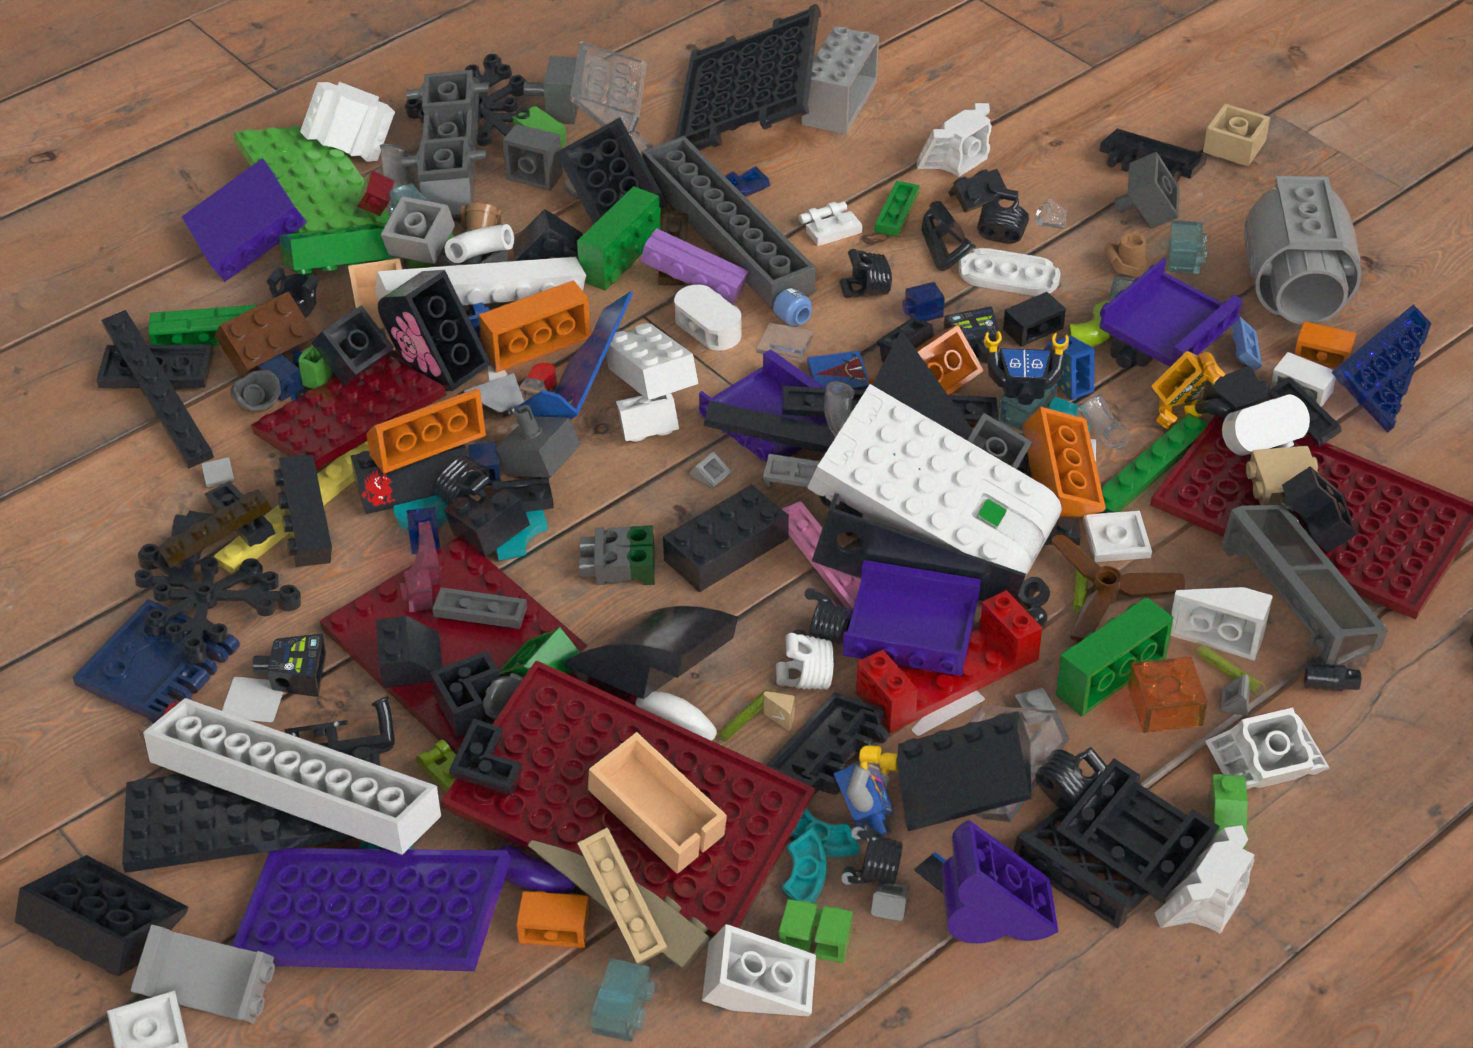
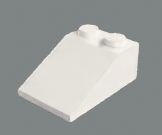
M1245 587L1176 590L1171 613L1173 623L1170 636L1193 643L1199 642L1197 644L1201 643L1204 646L1255 661L1265 634L1273 596Z
M726 924L708 943L702 1001L731 1011L809 1016L812 1013L816 955Z

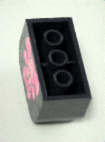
M445 270L422 271L379 300V316L403 364L443 385L445 391H454L491 365Z

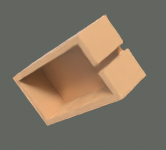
M400 258L348 266L355 309L362 305L393 345L378 313L379 300L375 294L377 272L402 270Z
M637 732L589 769L588 790L677 874L699 856V849L702 852L706 851L724 836L727 815Z

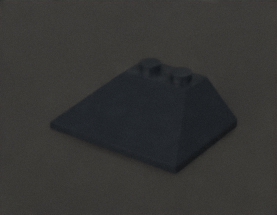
M1115 758L1112 759L1056 828L1057 833L1161 903L1220 830L1219 825L1196 810L1192 809L1187 815L1143 787L1140 774Z

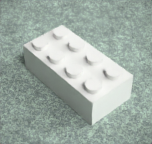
M640 324L634 330L615 333L606 352L608 368L648 400L698 384L693 354L652 324Z

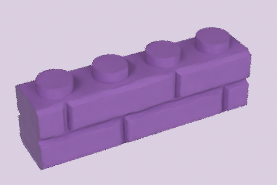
M656 229L646 241L640 260L649 267L664 272L689 285H706L716 293H719L732 305L743 291L749 273L746 269L659 229Z

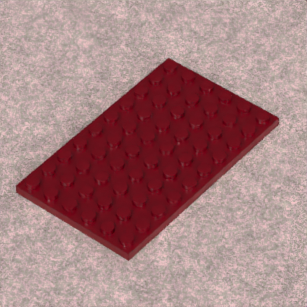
M1214 416L1151 497L1150 506L1224 537L1232 509L1240 506H1257L1261 504L1259 499H1255L1252 479H1248L1246 474V464L1250 462L1252 454L1240 456L1232 452L1223 439L1222 427L1224 420ZM1306 434L1302 438L1293 440L1294 446L1292 447H1309L1312 457H1315L1317 460L1318 473L1343 494L1357 532L1356 536L1329 553L1320 545L1318 547L1359 596L1416 620L1473 532V502L1329 443H1324L1319 447ZM1274 509L1245 511L1260 528L1270 523ZM1289 510L1291 514L1296 516V518L1299 521V524L1303 527V529L1306 532L1309 531L1308 526L1303 521L1301 515L1296 511L1291 512ZM1279 528L1264 534L1290 566L1323 565L1299 535L1290 539ZM1327 569L1301 570L1341 587Z
M535 660L492 724L503 728V735L494 755L522 763L520 779L514 794L509 796L460 779H455L441 800V808L532 852L534 851L528 844L531 840L584 856L578 843L608 828L635 882L662 900L666 896L670 897L682 907L679 913L688 921L692 916L698 919L708 928L705 934L713 938L726 924L736 928L741 927L815 794V788ZM636 732L727 815L724 836L706 851L702 852L699 849V856L678 874L588 790L589 769Z

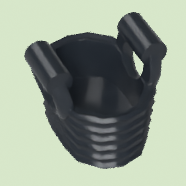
M1000 188L993 201L983 204L977 230L985 239L1007 244L1021 241L1029 222V215L1019 206V191ZM1005 199L1014 201L1011 207L1006 208L999 204V200Z
M856 249L849 250L848 256L853 266L852 278H843L839 281L844 297H867L889 294L892 285V272L885 255L871 254L870 252L867 253ZM851 284H858L862 288L853 291Z
M276 267L267 279L272 298L274 299L289 292L305 319L317 304L316 289L319 281L317 276L297 273L286 276L282 268ZM281 281L280 289L277 291L276 285Z
M467 455L459 456L437 477L433 485V493L448 506L464 494L468 496L479 495L481 499L478 502L483 504L489 500L483 491L490 482L489 469L480 465L479 462L472 460Z
M808 588L804 594L806 599L819 601L811 621L809 634L803 629H797L793 633L796 635L803 634L804 636L818 637L820 639L824 638L826 641L830 640L832 643L842 644L844 642V632H847L849 628L852 610L836 605L832 599L821 594L817 589Z
M1092 747L1078 753L1076 756L1063 749H1054L1035 773L1036 783L1058 808L1060 807L1069 813L1107 767V764ZM1083 759L1095 771L1089 777L1082 775L1083 771L1079 767Z
M855 822L852 826V837L868 841L862 870H854L849 866L845 867L842 871V882L850 885L852 883L863 884L878 881L894 885L902 854V841L898 842L896 839L885 838L879 832L865 826L862 822Z

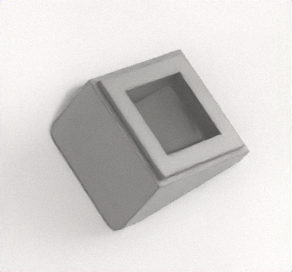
M713 451L697 464L689 474L713 489L732 471Z
M878 882L873 894L871 914L876 917L902 921L906 911L910 887L897 883L892 885L891 883Z

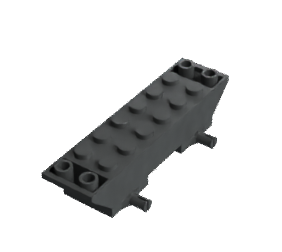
M472 70L424 74V83L421 89L406 90L408 100L422 98L424 123L423 138L420 140L419 150L416 156H402V167L417 166L421 200L448 205L452 218H461L462 205L466 206L467 204L474 203L476 160H487L486 149L476 150L479 93H489L490 88L489 82L480 83L479 79L473 76Z

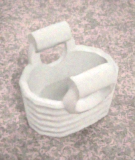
M787 634L785 637L786 655L789 658H793V661L786 663L778 662L776 664L777 685L781 687H795L796 689L807 688L810 690L813 688L814 690H828L831 685L834 668L832 642L830 640L826 641L824 638L804 636L803 634ZM788 669L799 670L801 676L793 680L789 679Z

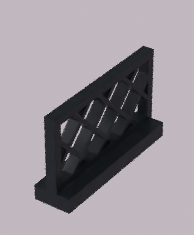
M1060 807L1028 833L1024 830L1017 836L1013 851L1015 854L1050 879L1051 886L1117 929L1126 922L1127 915L1149 895L1129 880H1113L1111 873L1117 872L1102 862L1086 863L1084 856L1091 855L1078 846H1059L1058 839L1066 838L1056 832L1054 824L1057 821L1062 822L1069 814ZM1039 839H1051L1053 846H1048ZM1064 855L1077 856L1079 863L1073 862ZM1092 873H1104L1105 880H1101ZM1118 890H1131L1132 897L1129 898Z

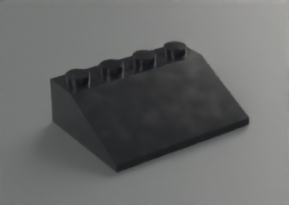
M620 117L556 152L593 225L633 186L658 195L659 207L661 209L668 206Z
M1018 711L999 714L994 718L979 722H970L950 730H941L935 734L918 739H908L898 744L897 766L908 831L1032 799L1030 738Z
M85 855L19 889L15 923L28 929L31 933L38 934L53 942L56 946L76 954L82 960L95 964L107 973L119 977L139 965L151 925L172 930L188 912V906Z

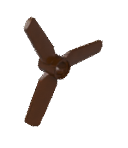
M1056 535L1052 538L1051 543L1083 577L1093 582L1092 594L1087 597L1070 635V638L1074 641L1081 642L1087 634L1096 630L1108 607L1117 601L1118 594L1128 597L1175 594L1176 590H1185V578L1182 573H1126L1121 575L1120 571L1114 567H1100L1067 536Z

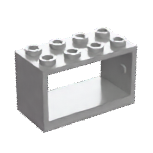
M834 26L813 60L808 98L809 114L802 116V125L847 135L877 84L879 35Z

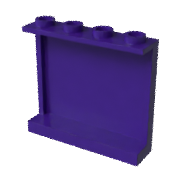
M263 158L182 216L209 264L224 282L280 243L279 235L292 234L307 223L278 181L277 175Z
M1163 258L1157 264L1151 265L1140 278H1135L1132 284L1125 290H1121L1111 302L1103 305L1100 310L1101 321L1099 328L1171 367L1186 351L1199 355L1239 319L1243 299L1233 295L1225 303H1222L1165 273L1167 259Z
M771 349L763 353V367L711 398L703 391L699 393V413L704 418L710 400L830 428H836L845 422V418L782 415V386L825 387ZM721 430L766 463L769 454L791 457L803 449Z
M864 560L861 583L847 632H844L843 656L864 659L878 651L884 650L896 665L962 676L979 601L981 579Z

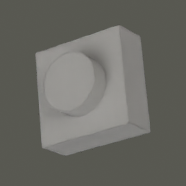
M1043 687L1015 695L1014 704L1026 725L1055 717L1056 709Z

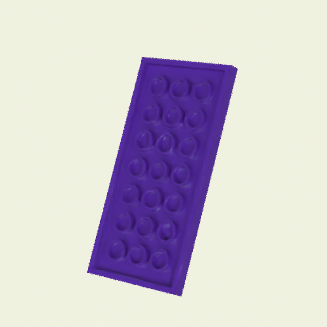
M288 848L270 851L232 946L253 952H264L274 957L273 963L275 966L475 972L511 857L507 850L407 849L403 854L388 849Z

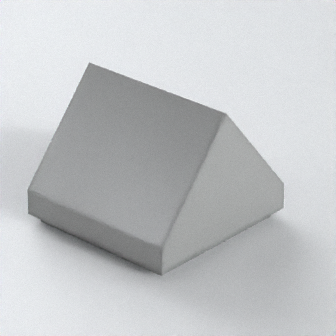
M229 457L201 463L207 487L221 485L227 481L234 482Z
M1247 675L1241 676L1223 686L1220 710L1248 716L1250 689L1249 677Z

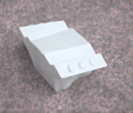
M317 82L300 132L307 139H317L323 146L335 147L349 153L351 156L360 155L367 162L378 161L395 111L387 104L379 102L378 96L339 82L337 86L330 82Z
M975 103L972 110H963L944 122L941 129H933L917 159V169H942L960 177L987 160L990 151L989 135L992 129L990 119L986 117L990 112L989 103Z
M1293 708L1242 719L1231 730L1205 741L1223 775L1245 776L1247 790L1252 787L1262 788L1295 780L1307 774L1316 775L1330 769L1303 721L1295 714Z
M1242 825L1224 828L1212 838L1184 874L1178 886L1165 898L1166 903L1155 912L1160 928L1194 923L1208 927L1219 934L1221 933L1246 893L1250 872L1254 863V854L1243 849L1248 838Z

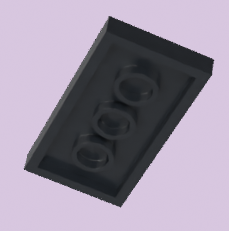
M106 345L97 376L98 388H140L115 345ZM148 345L173 388L206 387L214 353L212 345Z

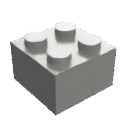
M402 196L382 231L381 237L389 255L435 264L455 224L448 205Z

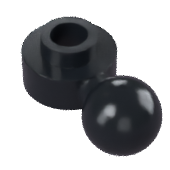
M1030 577L1023 581L1018 594L1024 604L1029 607L1026 611L1041 627H1044L1048 616L1041 606L1048 601L1050 589L1041 578ZM1036 592H1040L1036 597L1033 598Z

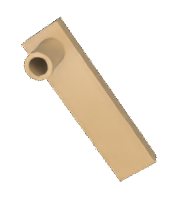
M605 828L579 842L578 845L637 964H641L669 949L610 830Z

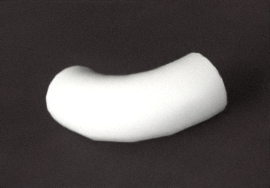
M508 224L475 229L449 239L445 244V253L450 261L461 263L481 254L510 250L514 244V234Z
M654 691L645 699L638 697L636 700L637 707L711 741L717 734V729L697 707L685 699L670 693Z

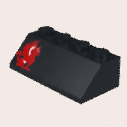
M465 444L387 473H383L370 457L369 451L350 455L355 484L365 514L392 509L395 505L435 496L433 485L437 477L456 458L467 455Z

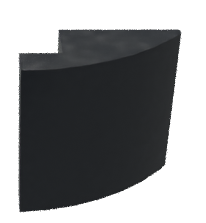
M695 606L664 607L647 611L627 620L565 660L564 666L641 699H645L674 677H680L732 640L738 616L720 610Z

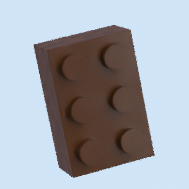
M289 292L221 324L215 334V338L241 379L251 372L259 371V365L278 354L289 358L310 347L316 337Z

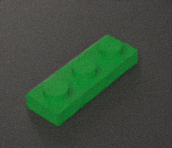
M901 181L895 182L875 223V232L899 237L919 195L920 185Z

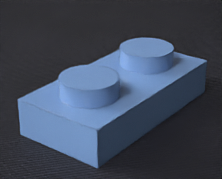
M1239 317L1232 325L1234 333L1232 338L1236 345L1235 356L1242 365L1246 364L1255 371L1262 367L1257 333L1247 322Z

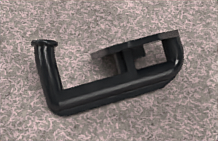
M935 201L929 204L930 208L923 217L922 233L936 267L940 271H945L965 257L973 248L975 249L976 246L965 237L962 228L941 201ZM934 219L939 223L937 227L934 224ZM947 233L962 243L950 254L942 239Z
M388 696L371 704L373 707L375 706L377 711L380 735L338 741L337 726L349 725L348 720L284 729L285 733L300 738V731L314 730L315 737L327 736L328 742L318 745L335 751L357 749L363 746H378L379 753L390 751L395 745Z

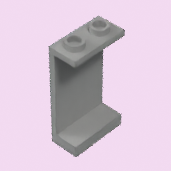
M151 925L130 991L147 997H155L175 991L179 1005L254 1024L256 1017L260 1016L264 1008L265 999L263 993L266 984L272 980L274 975V957L264 952H253Z

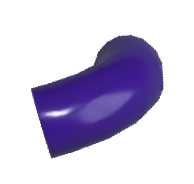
M505 845L498 849L507 850L511 857L504 879L510 884L530 892L573 893L575 884L549 863L528 856L512 845Z

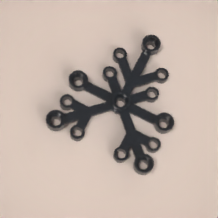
M497 54L485 56L483 61L484 75L480 74L478 65L471 64L465 68V70H472L473 76L479 79L480 83L489 82V88L502 80L510 78L507 86L487 96L488 92L479 93L478 123L481 118H485L482 131L477 133V143L479 146H487L491 143L493 127L506 137L511 128L504 122H513V116L515 115L518 119L530 117L529 109H518L517 100L514 97H507L503 102H497L509 94L515 97L523 96L524 83L526 81L521 75L512 76L510 65H502L501 58ZM420 99L407 100L405 104L407 116L412 119L420 118L421 123H424L423 101ZM492 111H506L509 113H493ZM522 112L527 113L526 115H523V116H520V115H519V113H522Z
M145 544L138 552L139 566L143 569L135 573L136 586L140 588L153 586L154 599L157 601L182 600L164 611L162 609L150 610L144 619L145 630L153 636H160L166 633V638L170 642H179L191 633L190 638L186 639L182 645L183 660L189 664H199L207 658V646L203 641L204 633L215 643L224 642L228 638L226 625L221 623L213 624L207 620L208 609L215 607L217 601H244L256 609L260 616L264 617L274 614V602H277L278 607L283 611H294L301 606V593L294 585H284L279 591H268L274 590L279 586L278 574L272 571L263 573L262 564L254 558L244 560L238 571L214 584V577L219 571L218 561L211 557L205 558L200 562L202 579L201 584H199L193 577L196 562L200 560V551L184 560L182 571L176 566L170 568L155 544ZM158 568L168 576H153L150 570ZM240 582L255 584L246 590H227ZM171 587H184L185 589H171ZM196 607L193 619L184 624H169V620Z

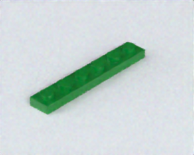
M1188 413L1101 488L1106 509L1100 513L1122 511L1186 454L1208 423Z

